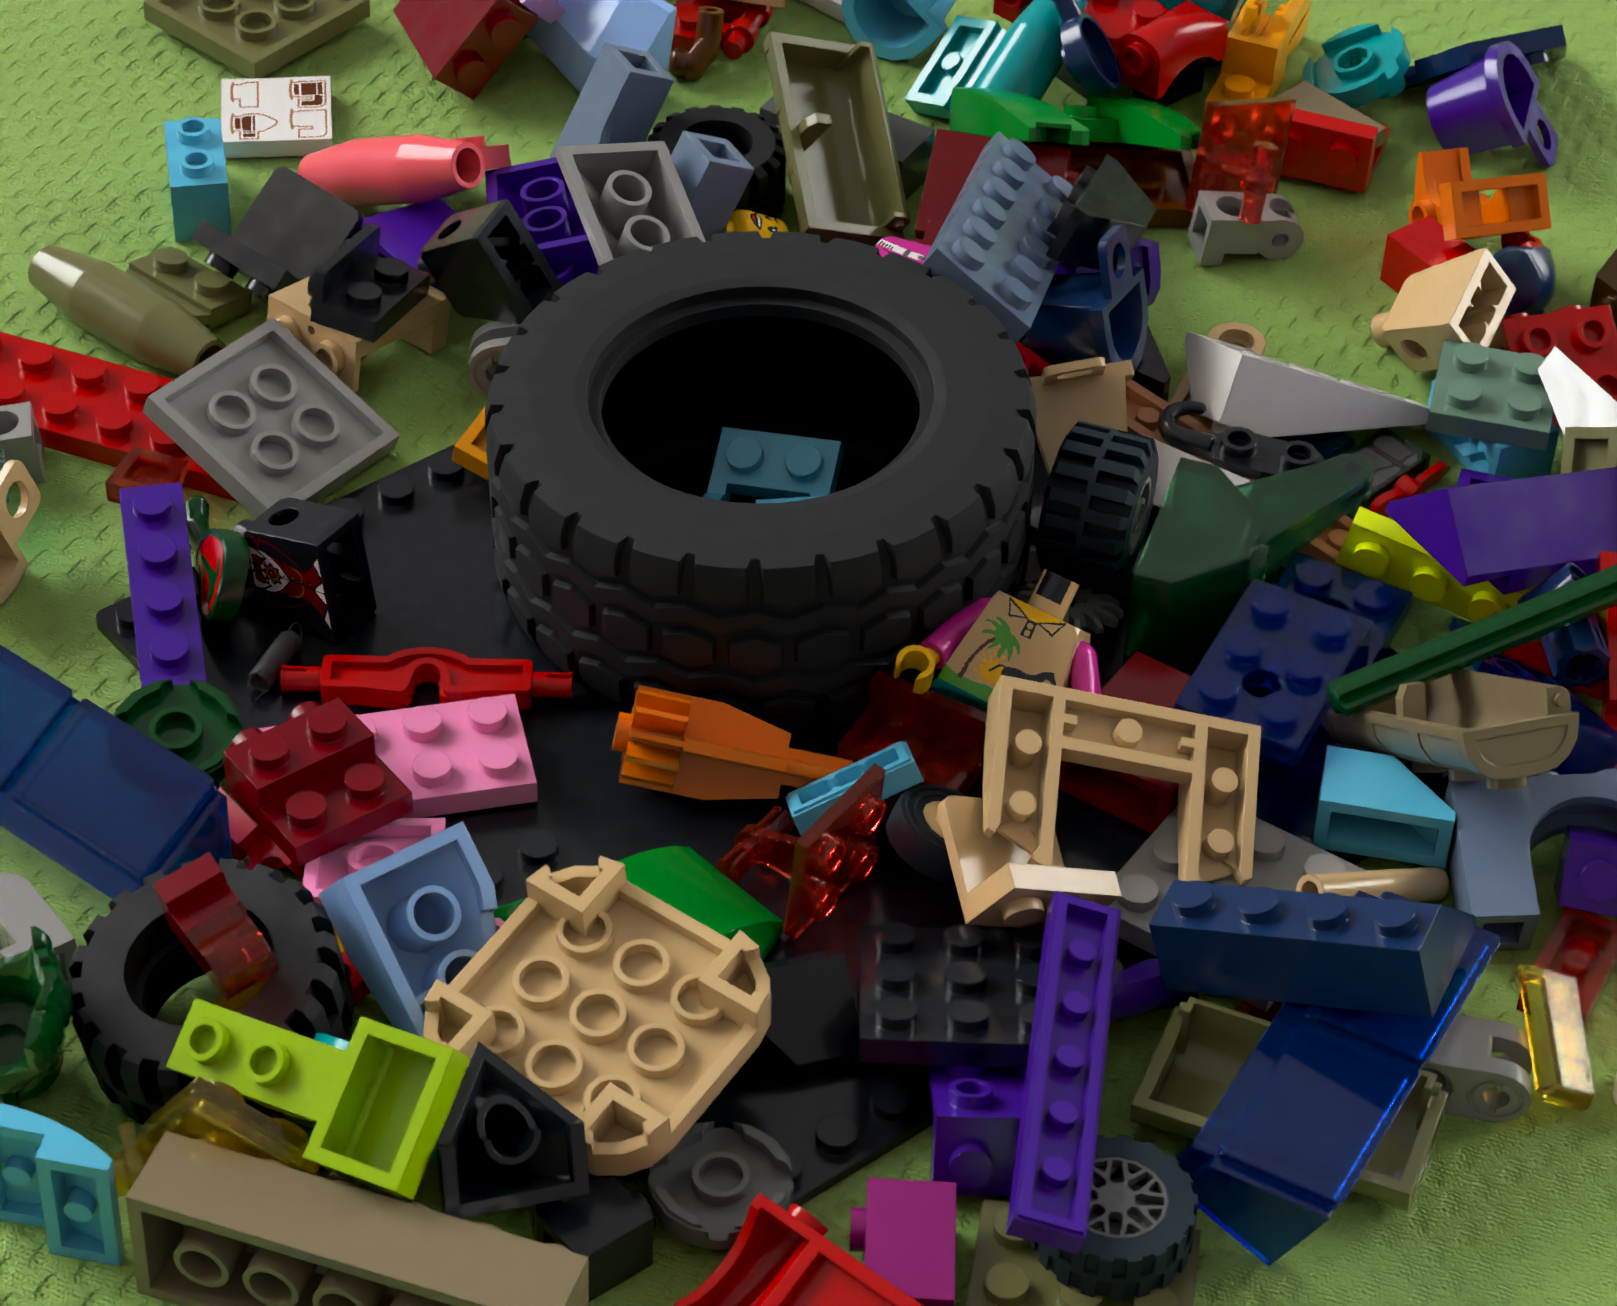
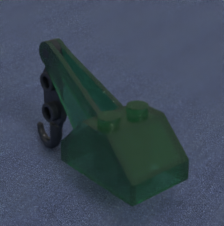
M1179 401L1168 405L1158 417L1157 428L1162 439L1171 447L1188 454L1201 456L1213 463V465L1180 458L1133 575L1122 666L1136 651L1179 671L1235 653L1243 630L1254 631L1258 623L1263 594L1253 592L1254 587L1259 583L1262 584L1266 577L1341 517L1370 497L1375 471L1373 463L1368 458L1353 453L1342 454L1325 460L1310 443L1304 441L1288 442L1255 434L1250 429L1244 427H1231L1222 433H1205L1184 428L1177 424V419L1188 414H1204L1206 412V405L1195 401ZM1220 468L1243 478L1255 480L1235 486Z

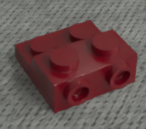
M339 697L322 705L315 701L304 702L290 713L286 722L264 732L258 728L245 729L232 740L228 749L223 750L227 791L297 868L413 812L412 792L376 755L374 734Z

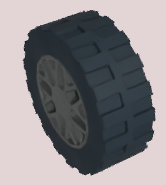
M1104 1134L1097 1135L1086 1240L1079 1254L1031 1241L1033 1250H1037L1040 1254L1039 1262L1046 1271L1050 1269L1057 1275L1056 1280L1067 1287L1071 1285L1081 1290V1294L1091 1297L1101 1295L1109 1297V1300H1123V1297L1136 1295L1137 1298L1150 1295L1151 1290L1158 1287L1161 1289L1172 1283L1173 1276L1177 1272L1181 1274L1187 1265L1197 1219L1198 1195L1193 1193L1194 1182L1189 1173H1184L1179 1167L1180 1162L1171 1154L1167 1156L1159 1151V1146L1148 1141L1142 1143L1132 1140L1131 1136L1118 1135V1137H1105Z

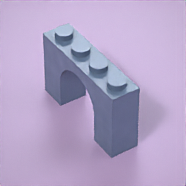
M604 43L550 158L556 157L555 153L558 146L646 142L655 119L675 80L649 52ZM683 131L671 154V158L706 242L711 241L712 234L724 232L755 169L728 139Z
M1605 769L1593 774L1564 775L1547 771L1542 774L1527 776V786L1509 790L1486 788L1485 779L1477 781L1449 780L1444 802L1456 812L1447 856L1455 909L1475 915L1477 925L1465 952L1530 949L1540 917L1530 852L1541 842L1553 836L1564 834L1567 824L1617 834V769Z

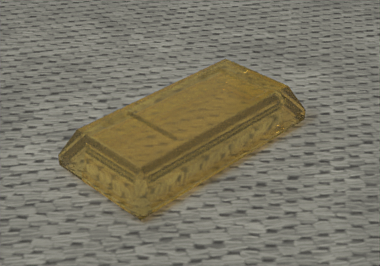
M1519 965L1517 972L1537 1098L1540 1101L1579 1111L1587 1110L1595 1096L1576 978L1530 965Z

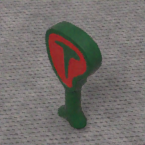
M193 496L184 505L189 545L192 546L195 552L194 563L199 578L200 615L206 623L230 625L237 616L247 581L250 556L248 542L237 531L210 528L208 522L209 503L204 497Z

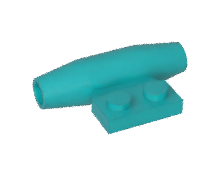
M1033 0L1011 24L1007 32L996 21L957 15L904 98L913 112L950 119L952 87L1000 89L1028 95L1041 101L1064 64L1061 55L1062 42L1060 37V27L1063 22L1052 0ZM1077 0L1082 13H1084L1088 0Z

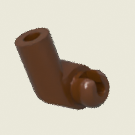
M701 6L698 8L696 36L690 51L677 48L671 53L669 72L673 77H686V82L700 79L719 55L724 20L723 9L714 6Z

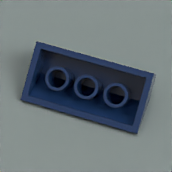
M1180 880L1172 882L1149 923L1165 990L1426 1018L1434 1017L1477 927L1475 915L1440 904Z

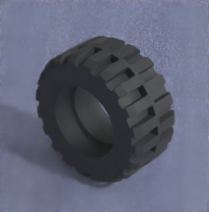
M220 858L219 867L222 869L227 883L240 900L251 930L241 935L238 943L232 949L220 955L205 956L195 961L169 926L152 884L168 876H164L162 869L144 877L143 887L133 893L126 888L109 903L111 912L106 917L98 914L83 934L87 946H78L69 967L72 977L68 984L73 1002L72 1024L101 1090L111 1103L121 1105L124 1114L137 1123L150 1125L154 1120L158 1132L162 1133L168 1131L184 1136L187 1129H196L199 1138L223 1137V1129L239 1126L241 1133L262 1127L260 1119L277 1112L242 1096L184 1076L166 1067L183 1026L163 1023L155 1018L161 1007L173 993L186 983L205 974L221 970L238 969L268 976L269 978L256 997L237 1011V1013L311 1039L318 1032L348 1041L345 1032L353 1025L354 1003L350 994L352 986L331 920L323 905L314 902L311 891L296 880L288 878L284 881L281 871L261 864H256L253 870H248L245 861ZM190 862L181 863V867L189 864ZM277 1112L280 1118L285 1115L280 1112Z

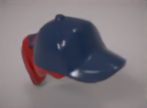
M1530 232L1501 235L1503 249L1498 251L1493 257L1516 287V291L1503 317L1517 313H1528L1530 316L1544 314V308L1552 300L1556 287V271L1550 249L1544 247L1541 239L1532 236Z

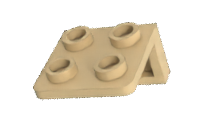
M950 795L937 806V814L966 924L1012 928L1039 927L1044 929L1047 906L1054 891L1105 906L1111 905L1122 897L1115 871L1065 867L1056 833H1054L1052 866L1027 864L1032 855L997 831L991 839L983 834V798Z

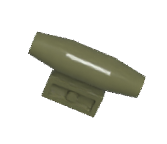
M48 245L35 254L28 269V279L31 285L73 323L139 362L181 376L226 347L225 343L212 333L210 329L246 315L251 311V291L229 280L225 274L213 271L188 257L184 251L172 248L171 246L157 249L152 254L129 262L128 269L124 272L110 263L55 245Z

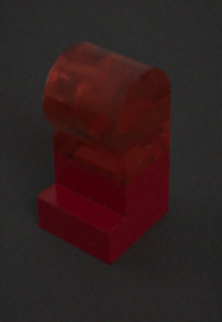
M210 852L152 884L169 926L224 999L227 1001L279 971L275 957L264 937L249 918L247 910L227 883L222 869Z

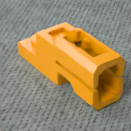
M1247 0L1239 16L1228 32L1221 74L1205 99L1203 118L1255 130L1269 105V100L1273 98L1284 78L1287 56L1297 47L1308 27L1309 6L1312 0H1288L1286 5L1280 4L1272 20L1271 15L1266 14L1268 0Z

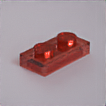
M1565 907L1520 991L1516 1010L1582 1035L1617 966V922L1588 911Z

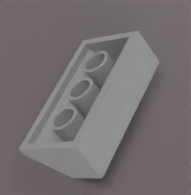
M665 141L557 147L555 156L598 265L637 250L649 255L652 253L654 245L697 236L701 241L706 242Z

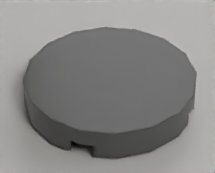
M714 1121L695 1123L668 1154L650 1167V1174L647 1180L650 1207L666 1232L685 1243L717 1251L731 1249L743 1227L750 1204L759 1192L787 1211L794 1196L793 1170L790 1157L773 1137L751 1125L733 1122V1129L725 1127L714 1128Z

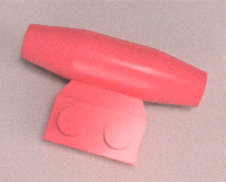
M424 134L353 139L308 154L301 160L297 174L352 206L414 204L430 202L474 188L481 182L486 170L511 166L509 144L486 146L484 135L447 139Z

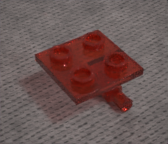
M1286 96L1207 102L1185 209L1194 212L1199 190L1244 192L1238 219L1248 224H1261L1267 194H1276L1296 99Z
M874 763L800 838L786 835L794 826L791 814L786 809L781 814L782 807L780 806L772 807L769 813L756 825L748 824L736 835V845L723 858L717 861L716 869L726 877L729 876V879L734 883L739 882L741 877L754 864H765L789 878L791 881L784 934L795 940L814 920L817 922L824 921L837 904L840 893L853 880L857 883L863 881L873 869L879 855V848L874 845L877 826L886 809V802L881 799L886 770Z

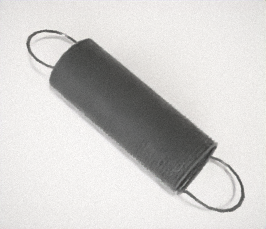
M293 623L289 627V631H282L250 672L247 685L249 697V682L254 688L264 691L260 696L268 692L279 678L282 664L288 665L301 649V626V637L299 638L295 635V632L290 630L294 624L300 626L299 623Z

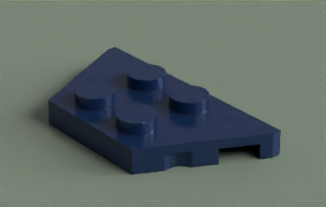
M1563 25L1469 42L1444 52L1415 60V65L1409 66L1404 74L1406 86L1403 90L1436 84L1485 58L1488 48L1502 41H1511L1516 45L1529 62L1531 68L1565 58L1567 42Z

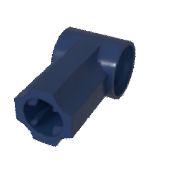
M1568 563L1517 600V605L1587 577V575L1574 563ZM1596 614L1539 637L1553 678L1566 689L1577 686L1591 688L1607 677L1606 666L1611 657Z

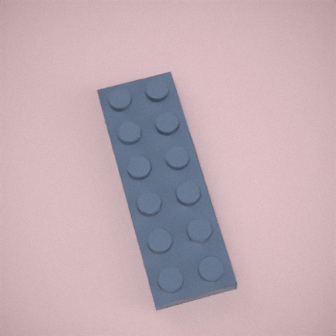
M998 131L981 151L921 266L931 268V274L934 277L944 275L975 297L977 305L984 304L998 318L1007 330L1010 340H1013L1016 344L1031 328L1059 262L1046 255L1056 236L1046 230L1073 186L1060 176L1055 175L1051 177L1035 163L1036 158L1025 144L1014 138L1008 140Z

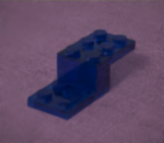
M1297 551L1276 585L1256 578L1252 579L1174 703V709L1261 726L1260 755L1295 767L1318 727L1324 728L1322 720L1331 707L1326 691L1328 684L1336 678L1381 661L1410 612L1413 593Z

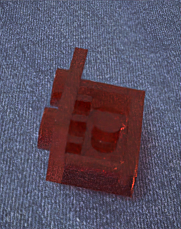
M878 671L870 680L869 705L838 743L837 757L853 760L854 763L895 743L906 741L924 779L919 784H936L954 789L966 795L983 772L987 712L931 690L923 694H917L913 692V683L900 678H894L893 675L883 671Z

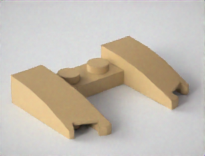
M1001 675L988 697L983 766V834L991 839L997 831L1032 855L1027 864L1052 866L1061 761L1178 783V880L1209 883L1232 876L1238 886L1247 885L1252 879L1261 726Z

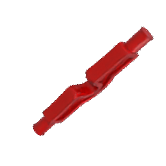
M438 647L409 648L388 656L328 654L323 657L322 667L288 666L282 664L280 673L281 692H321L323 704L339 697L345 705L404 709L412 702L416 687L426 682L435 683L439 686L440 703L515 694L518 709H529L532 706V697L573 698V671L533 672V662L529 659L469 658L460 652Z

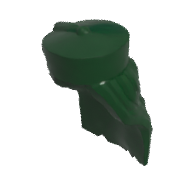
M36 926L30 927L32 939L30 949L0 958V1103L18 1107L21 1101L35 1098L46 1092L57 1079L63 1065L66 1029L73 1013L70 989L65 982L60 961L53 950L49 935Z

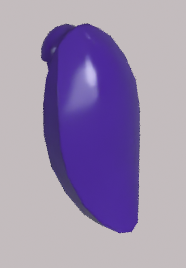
M1157 958L1147 959L1114 975L1110 1021L1130 1020L1162 1009L1179 1007L1181 1001L1187 1003L1189 997L1199 999V995L1192 992L1165 990Z

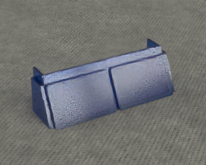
M0 644L1 827L111 899H114L126 888L133 893L143 887V878L161 869L164 876L182 868L181 863L194 861L210 852L218 865L220 858L232 859L227 796L216 789L211 776L87 698L81 701L73 697L71 688Z
M1360 890L1353 895V897L1386 900L1402 899L1415 902L1390 891L1383 892L1379 897ZM1476 927L1433 1018L1284 1002L1194 1142L1176 1157L1180 1162L1179 1167L1184 1173L1188 1172L1194 1182L1193 1193L1198 1195V1208L1268 1266L1326 1223L1333 1211L1345 1201L1420 1077L1419 1072L1423 1065L1431 1059L1501 943L1499 935Z

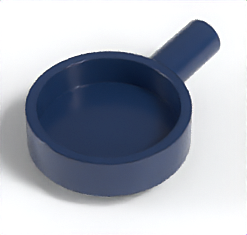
M1052 0L1063 22L1060 27L1061 55L1072 78L1078 84H1082L1095 97H1100L1120 87L1122 82L1120 65L1116 53L1101 26L1089 14L1082 13L1077 0Z

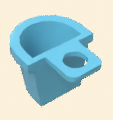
M842 0L841 8L846 28L856 43L863 40L872 43L876 57L896 61L910 59L932 45L949 28L943 21L956 0Z

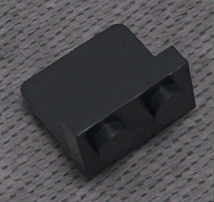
M279 167L271 174L232 236L203 219L191 236V239L209 252L204 259L206 264L216 271L225 274L231 280L234 279L238 272L249 278L245 287L268 302L270 294L309 277L318 263L325 261L341 247L346 239H351L362 226L363 216L351 205L287 167Z

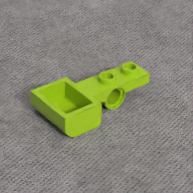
M195 998L166 1067L179 1074L237 1094L290 1117L316 1123L303 1158L344 1177L414 1201L471 1058L455 1048L360 1016L348 1048L345 1051Z

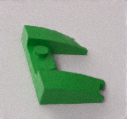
M952 87L950 131L993 137L999 131L1007 139L1014 138L1028 142L1051 141L1089 146V141H1105L1175 150H1210L1211 137L1182 114L1153 101L1126 96L1102 95L1095 97L1088 94L1087 106L1064 105V111L1062 112L1052 106V104H1047L1024 94L1000 89Z

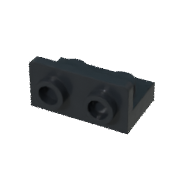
M367 224L351 239H346L338 250L325 261L318 263L312 270L307 287L308 295L312 297L310 321L374 343L428 295L430 273L409 267L406 262L400 259L379 257L380 227Z

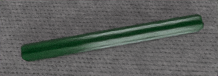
M1617 564L1336 678L1328 684L1326 690L1330 699V706L1335 713H1342L1346 716L1352 715L1396 697L1400 684L1417 681L1424 684L1430 683L1617 605Z

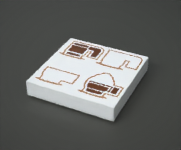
M330 76L221 79V130L225 159L306 156L332 147Z

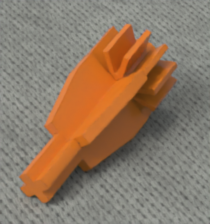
M639 685L636 691L631 714L619 712L612 743V751L623 753L619 783L700 800L778 799L781 786L798 789L853 763V760L789 747L791 733L724 702Z

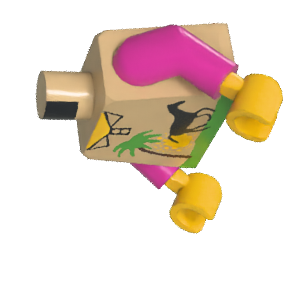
M1044 569L1028 604L1002 591H998L993 597L978 599L947 619L924 639L920 645H910L900 650L896 657L893 677L898 678L905 669L914 668L920 670L922 673L915 679L913 692L923 694L929 690L932 684L934 669H942L938 676L939 679L988 702V697L1001 675L1101 694L1097 653L1089 644L1091 634L1063 621L1080 585L1047 569Z

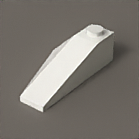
M1190 331L1187 333L1184 343L1191 401L1201 402L1206 405V412L1201 415L1213 420L1210 430L1215 433H1222L1231 427H1244L1263 436L1281 437L1427 424L1430 407L1416 401L1342 378L1339 382L1336 381L1337 378L1305 366L1292 362L1287 366L1288 364L1258 354L1257 351Z

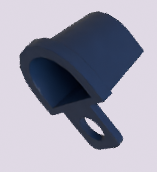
M1114 225L1098 243L1100 272L1057 274L1053 276L1032 326L1025 334L1027 344L1035 354L1070 361L1104 357L1106 364L1132 359L1135 372L1142 359L1147 338L1148 305L1143 267H1132L1126 227L1124 225ZM1114 248H1116V252H1117V269H1116V271H1114V269H1113V252H1114Z

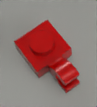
M221 787L201 805L219 825L210 834L212 838L235 860H243L248 855V870H253L256 864H261L276 870L288 868L298 878L304 874V866L302 865L297 868L253 818Z

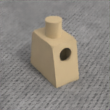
M1487 247L1475 250L1409 276L1405 280L1391 310L1376 314L1372 318V337L1380 347L1391 346L1408 369L1414 372L1438 370L1443 340L1460 343L1473 342L1489 347L1516 291V287Z

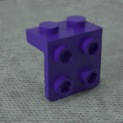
M927 1065V1077L934 1114L930 1181L955 1182L956 1196L1011 1197L1027 1069Z

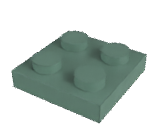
M1443 340L1426 430L1546 452L1553 409L1537 372V369L1546 357L1529 352L1517 353L1484 347L1473 342L1460 343Z

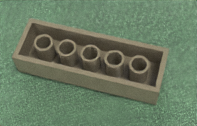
M166 1131L126 1195L138 1293L179 1306H589V1257L574 1253L558 1244H544L510 1234L488 1223H473L436 1212L414 1201H400L369 1192L347 1181H333L292 1169L277 1160H262L225 1149L206 1139H192Z

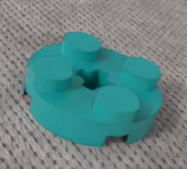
M1378 24L1355 26L1325 41L1322 44L1325 53L1318 58L1315 64L1311 56L1309 57L1303 68V81H1307L1352 108L1367 104L1377 98L1389 99L1402 92L1406 86L1404 74L1410 66V52L1401 32L1396 28L1391 27L1392 33L1382 32Z

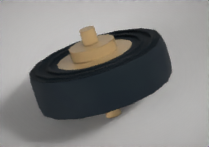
M916 784L905 790L892 808L886 824L889 842L900 858L915 871L939 884L956 888L937 814V806L950 795H965L954 789L936 784Z

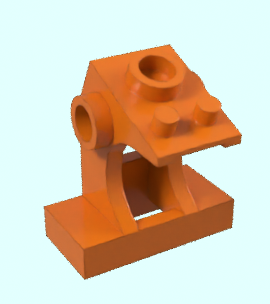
M1468 147L1418 152L1414 198L1408 214L1410 224L1430 216L1443 225L1444 241L1457 239L1471 240L1552 228L1546 172L1472 180ZM1496 190L1491 200L1486 194H1479V191Z

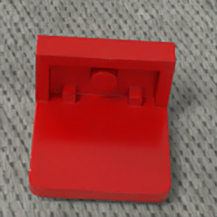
M1271 103L1265 118L1259 169L1277 173L1285 178H1300L1330 185L1332 188L1340 191H1355L1365 194L1388 141L1389 127L1380 123L1387 128L1385 142L1375 149L1378 127Z
M1610 304L1588 308L1573 305L1560 308L1552 313L1532 316L1528 313H1517L1502 318L1489 348L1517 353L1529 352L1547 357L1551 350L1557 347L1617 401V330ZM1553 412L1552 421L1558 428H1560L1555 417V414Z

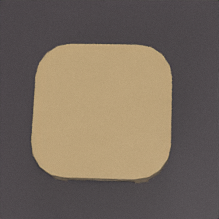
M600 856L598 859L599 866H571L551 873L549 866L546 864L526 879L528 897L450 984L447 985L438 979L435 980L424 999L425 1020L423 1037L455 1048L470 1058L478 1041L584 1122L588 1173L595 1176H626L652 1167L668 1154L758 1048L771 1024L772 999L770 977L761 960L759 946L741 930L732 940L726 938L627 881L625 864Z

